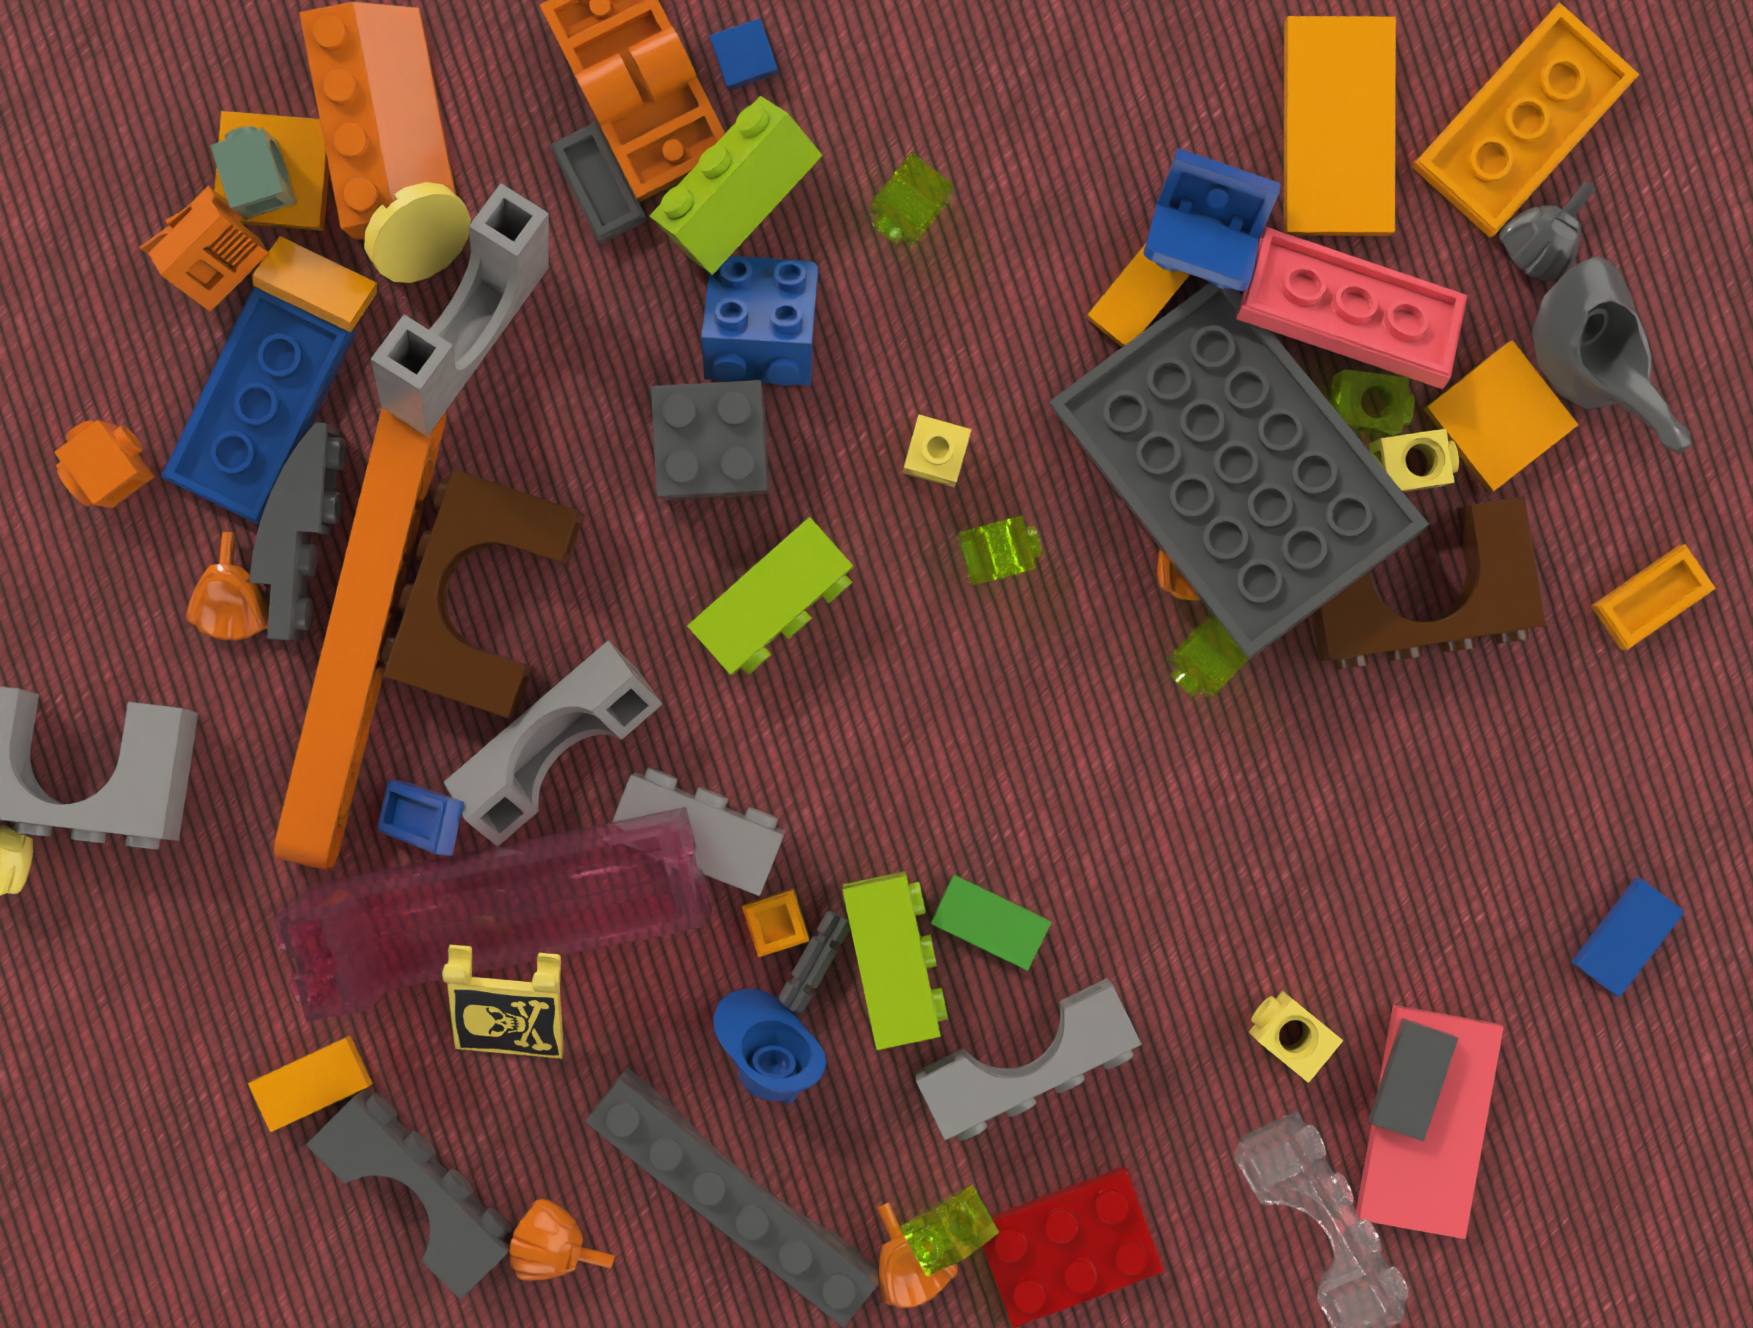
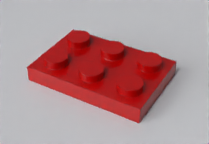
M1125 1166L974 1222L1013 1328L1165 1272Z

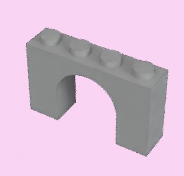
M500 183L469 225L471 246L469 264L455 295L442 315L428 330L404 314L371 358L381 407L426 436L432 431L549 268V213Z
M0 687V820L18 822L16 833L51 837L53 826L72 828L71 839L105 843L106 833L126 835L125 846L159 850L160 839L179 841L198 719L197 712L183 708L128 702L119 760L112 777L92 797L73 804H63L50 797L40 787L31 768L30 749L39 694L17 688Z

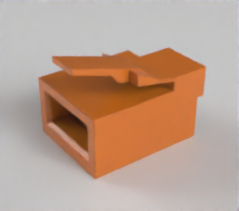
M209 185L181 212L165 220L169 225L140 246V249L151 257L162 277L210 312L269 254L260 238L238 222L242 219V216L233 211L228 201Z

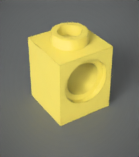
M918 415L903 473L955 487L972 429Z
M1446 429L1386 437L1369 444L1370 453L1403 493L1437 488L1455 483L1453 473L1458 472L1459 456L1455 442L1453 440L1448 441ZM1410 448L1420 450L1427 459V469L1423 476H1416L1407 468L1406 455Z
M1283 991L1276 999L1270 996L1264 1000L1251 1019L1255 1025L1249 1033L1308 1083L1343 1042L1341 1038ZM1292 1020L1301 1021L1303 1034L1300 1040L1292 1045L1280 1044L1279 1032L1282 1026Z

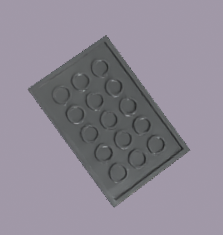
M1209 283L1049 401V405L1058 419L1249 661L1425 531L1429 523L1270 330L1236 319L1242 298L1239 291L1232 288H1218Z

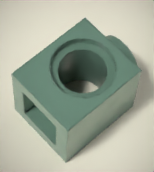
M252 126L237 128L225 135L226 140L210 145L229 206L246 220L298 203L279 143L263 128L259 130Z

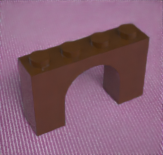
M453 469L450 479L443 478L436 491L433 506L439 512L433 530L426 529L420 539L416 559L422 561L415 582L409 580L402 592L399 611L404 612V616L398 633L391 632L384 645L381 661L386 663L387 666L383 676L506 718L517 717L534 666L479 648L467 641L458 632L450 618L447 606V591L450 579L455 569L467 556L479 549L495 545L516 547L568 565L585 514L578 510Z
M1525 496L1457 508L1466 566L1465 581L1455 603L1435 619L1417 622L1401 617L1384 604L1376 592L1371 571L1312 613L1319 661L1335 660L1336 670L1369 665L1368 654L1388 651L1389 661L1421 657V646L1441 643L1443 652L1476 648L1474 637L1495 634L1496 644L1529 639V628L1546 626Z

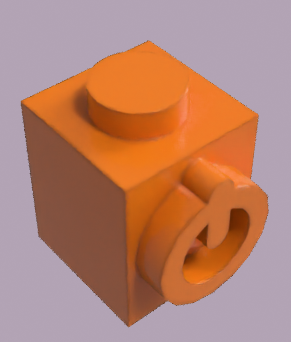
M93 420L85 421L71 429L65 436L67 443L54 452L60 460L56 464L59 478L69 492L87 507L93 504L114 508L155 477L139 456V453L143 451L141 443L124 425L118 427L102 420H96L95 422Z

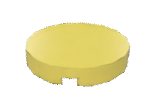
M424 182L405 187L394 195L398 200L391 203L388 208L382 204L372 215L365 231L364 249L378 272L393 282L412 283L432 277L446 268L460 254L470 235L469 225L471 217L463 201L443 184Z

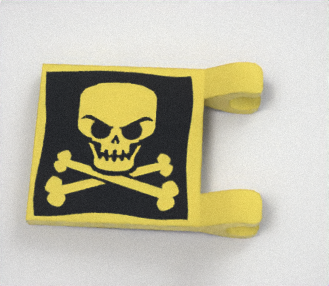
M449 945L448 964L444 965L442 976L443 981L448 986L455 1049L562 1059L564 1048L560 998L561 956L558 954L538 953L537 972L534 973L532 982L472 977V947Z

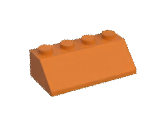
M349 2L299 12L341 229L356 241L365 240V231L374 212L382 204L388 208L391 203L398 200L394 194L408 186L424 182L443 184L456 195L421 10L415 7Z

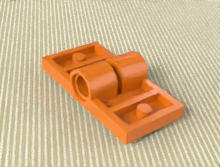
M547 0L539 4L638 202L640 203L680 183L698 164L701 155L708 148L714 146L724 136L725 132L659 0Z

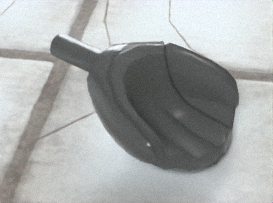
M1584 181L1563 210L1554 204L1531 207L1520 212L1503 225L1499 231V240L1504 244L1509 256L1519 269L1534 279L1551 282L1555 279L1559 280L1573 267L1581 237V223L1575 220L1574 216L1595 191L1596 188Z

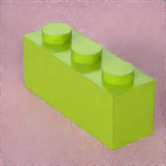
M760 96L752 105L745 108L738 115L736 123L724 136L701 155L698 164L688 175L664 195L661 204L652 212L650 217L686 256L713 275L823 155L787 112Z
M809 517L688 624L687 627L730 675H734L742 669L748 676L772 655L766 648L771 641L780 633L789 640L812 619L806 610L816 601L823 597L829 604L853 583L847 574L854 569V566Z
M903 871L843 884L842 890L876 1050L941 1037L938 1022L948 1020L942 987L932 990L930 987L927 969L937 967L931 935L920 937L916 921L917 915L926 914L920 883L909 884L907 873Z

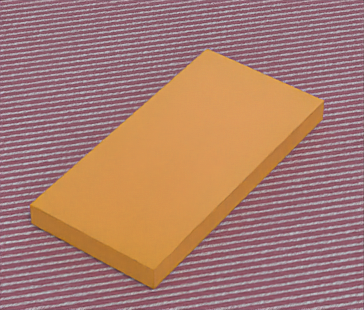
M1559 2L1411 167L1491 238L1640 74Z
M1288 16L1284 21V233L1292 236H1391L1395 233L1396 17Z

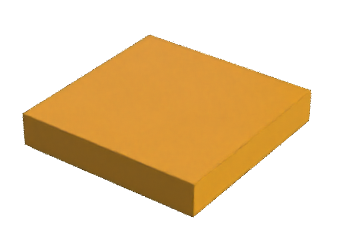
M221 111L219 142L226 140L225 135L228 132L248 126L256 127L258 130L263 128L278 141L298 202L297 204L247 220L242 217L238 222L246 225L324 231L329 165L320 119ZM216 166L215 191L227 200Z
M1513 340L1499 348L1423 408L1438 429L1447 430L1448 441L1453 440L1455 442L1459 456L1488 493L1495 491L1579 425Z

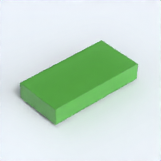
M953 874L930 921L932 925L1027 971L1051 924L1049 919L956 874Z

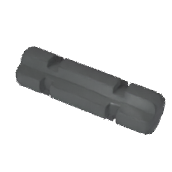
M828 911L817 929L819 931L818 936H812L792 971L794 978L792 981L787 980L779 994L778 1001L782 1005L798 1013L805 1010L812 998L813 993L810 992L811 989H817L838 952L837 944L844 942L851 929L849 920L833 911Z

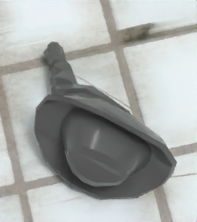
M1595 256L1569 269L1544 295L1532 329L1538 367L1560 396L1585 409L1609 406L1616 402L1624 411L1635 414L1640 422L1645 423L1648 428L1652 429L1660 437L1666 449L1680 455L1685 449L1691 447V434L1672 415L1668 403L1662 398L1649 379L1652 357L1645 329L1636 313L1632 294L1618 268L1612 261Z

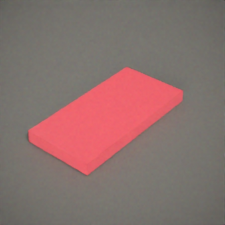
M1265 226L1259 239L1252 280L1248 289L1243 291L1236 319L1444 389L1451 378L1468 295Z
M1393 1005L1379 1085L1402 1018L1453 1034L1458 1037V1041L1424 1141L1371 1124L1355 1216L1361 1221L1466 1239L1504 1027L1492 1022Z

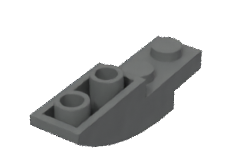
M315 422L297 444L277 478L259 524L253 550L249 583L271 585L267 639L303 641L304 630H309L312 625L313 602L311 598L306 597L308 576L312 577L316 571L317 549L315 544H310L311 534L332 536L333 524H338L342 515V496L340 492L335 490L337 470H342L345 465L346 443L344 438L339 437L340 429L327 423Z

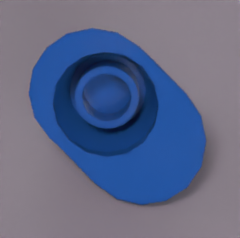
M741 989L729 993L718 1003L714 1013V1032L721 1046L737 1065L739 1080L745 1089L756 1098L767 1101H781L785 1105L795 1101L799 1091L812 1087L822 1078L826 1067L823 1048L794 1013L782 1005L776 996L756 989Z

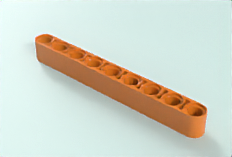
M383 408L381 409L275 838V858L330 871L338 858L386 663L381 661L382 652L388 636L395 630L399 614V602L406 586L444 432L446 411L429 435L426 436Z

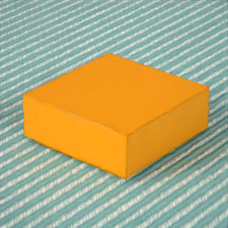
M794 888L742 905L758 958L810 941Z

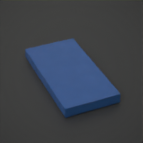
M253 286L161 477L256 524H260L269 495L282 468L297 444L310 430L356 333L354 331L350 333Z

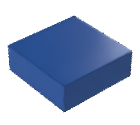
M761 18L709 35L728 91L779 74Z

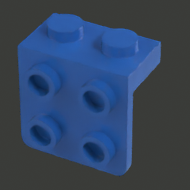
M1177 148L1155 206L1144 248V256L1165 270L1189 273L1206 279L1210 284L1218 288H1232L1239 291L1247 290L1253 276L1259 239L1279 195L1281 183Z
M730 256L713 275L709 273L702 329L704 379L721 380L724 382L761 380L762 383H772L781 386H811L813 327L818 281V266L814 262Z

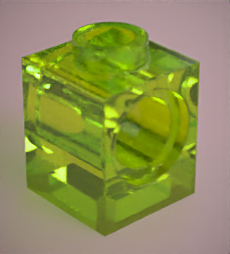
M911 152L871 202V215L876 218L873 226L891 242L898 244L903 239L913 247L952 199L954 185Z
M1344 369L1332 378L1329 403L1354 433L1392 437L1403 431V425L1410 424L1415 399L1413 393H1408L1409 377ZM1365 391H1372L1381 397L1384 409L1380 418H1372L1363 411L1361 398Z
M1022 515L965 530L957 534L971 587L1033 571L1036 569L1034 558L1042 556V549L1035 525L1025 527Z
M1211 613L1166 659L1175 668L1169 676L1191 697H1194L1198 692L1204 697H1213L1248 661Z
M973 1184L936 1201L899 1227L926 1277L964 1260L999 1233Z

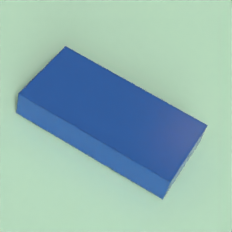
M389 779L377 827L378 832L435 854L452 856L464 801L406 781Z
M1635 877L1571 963L1610 993L1620 997L1685 911L1643 879Z

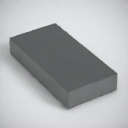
M598 121L549 145L600 245L648 221Z
M1402 1018L1368 1121L1373 1125L1424 1141L1458 1037Z

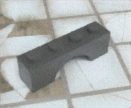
M365 1088L353 1097L306 1146L344 1184L361 1177L376 1175L396 1179L411 1188L424 1204L430 1223L429 1243L422 1262L461 1300L508 1253L510 1242L513 1238L510 1234L512 1231L511 1225L496 1209L489 1207L486 1210L472 1196L474 1192L473 1187L461 1173L454 1169L448 1172L433 1157L435 1149L423 1135L416 1131L409 1133L395 1119L397 1111L385 1097L378 1093L372 1095Z

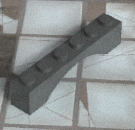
M629 1068L623 1071L586 1120V1124L843 1328L877 1287L878 1266L839 1235L802 1215L749 1177L705 1139L668 1099Z

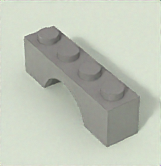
M608 640L446 779L444 784L452 798L464 801L461 814L465 821L498 847L539 811L538 799L542 781L553 762L567 748L582 739L595 735H610L622 740L663 704L639 670Z
M1106 978L1059 1001L1060 1021L1057 1034L1050 1047L1039 1058L1029 1064L1016 1068H997L980 1062L962 1048L915 1071L918 1087L944 1140L957 1136L959 1141L969 1139L985 1130L988 1126L986 1120L1003 1112L1006 1113L1007 1117L1018 1115L1036 1104L1034 1097L1054 1088L1056 1093L1067 1091L1085 1080L1083 1073L1101 1064L1104 1069H1111L1131 1059L1134 1056L1132 1049L1142 1044L1109 979Z

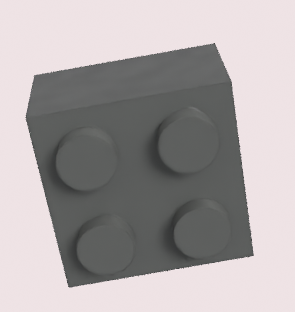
M761 380L651 386L657 497L662 501L770 495L765 397Z

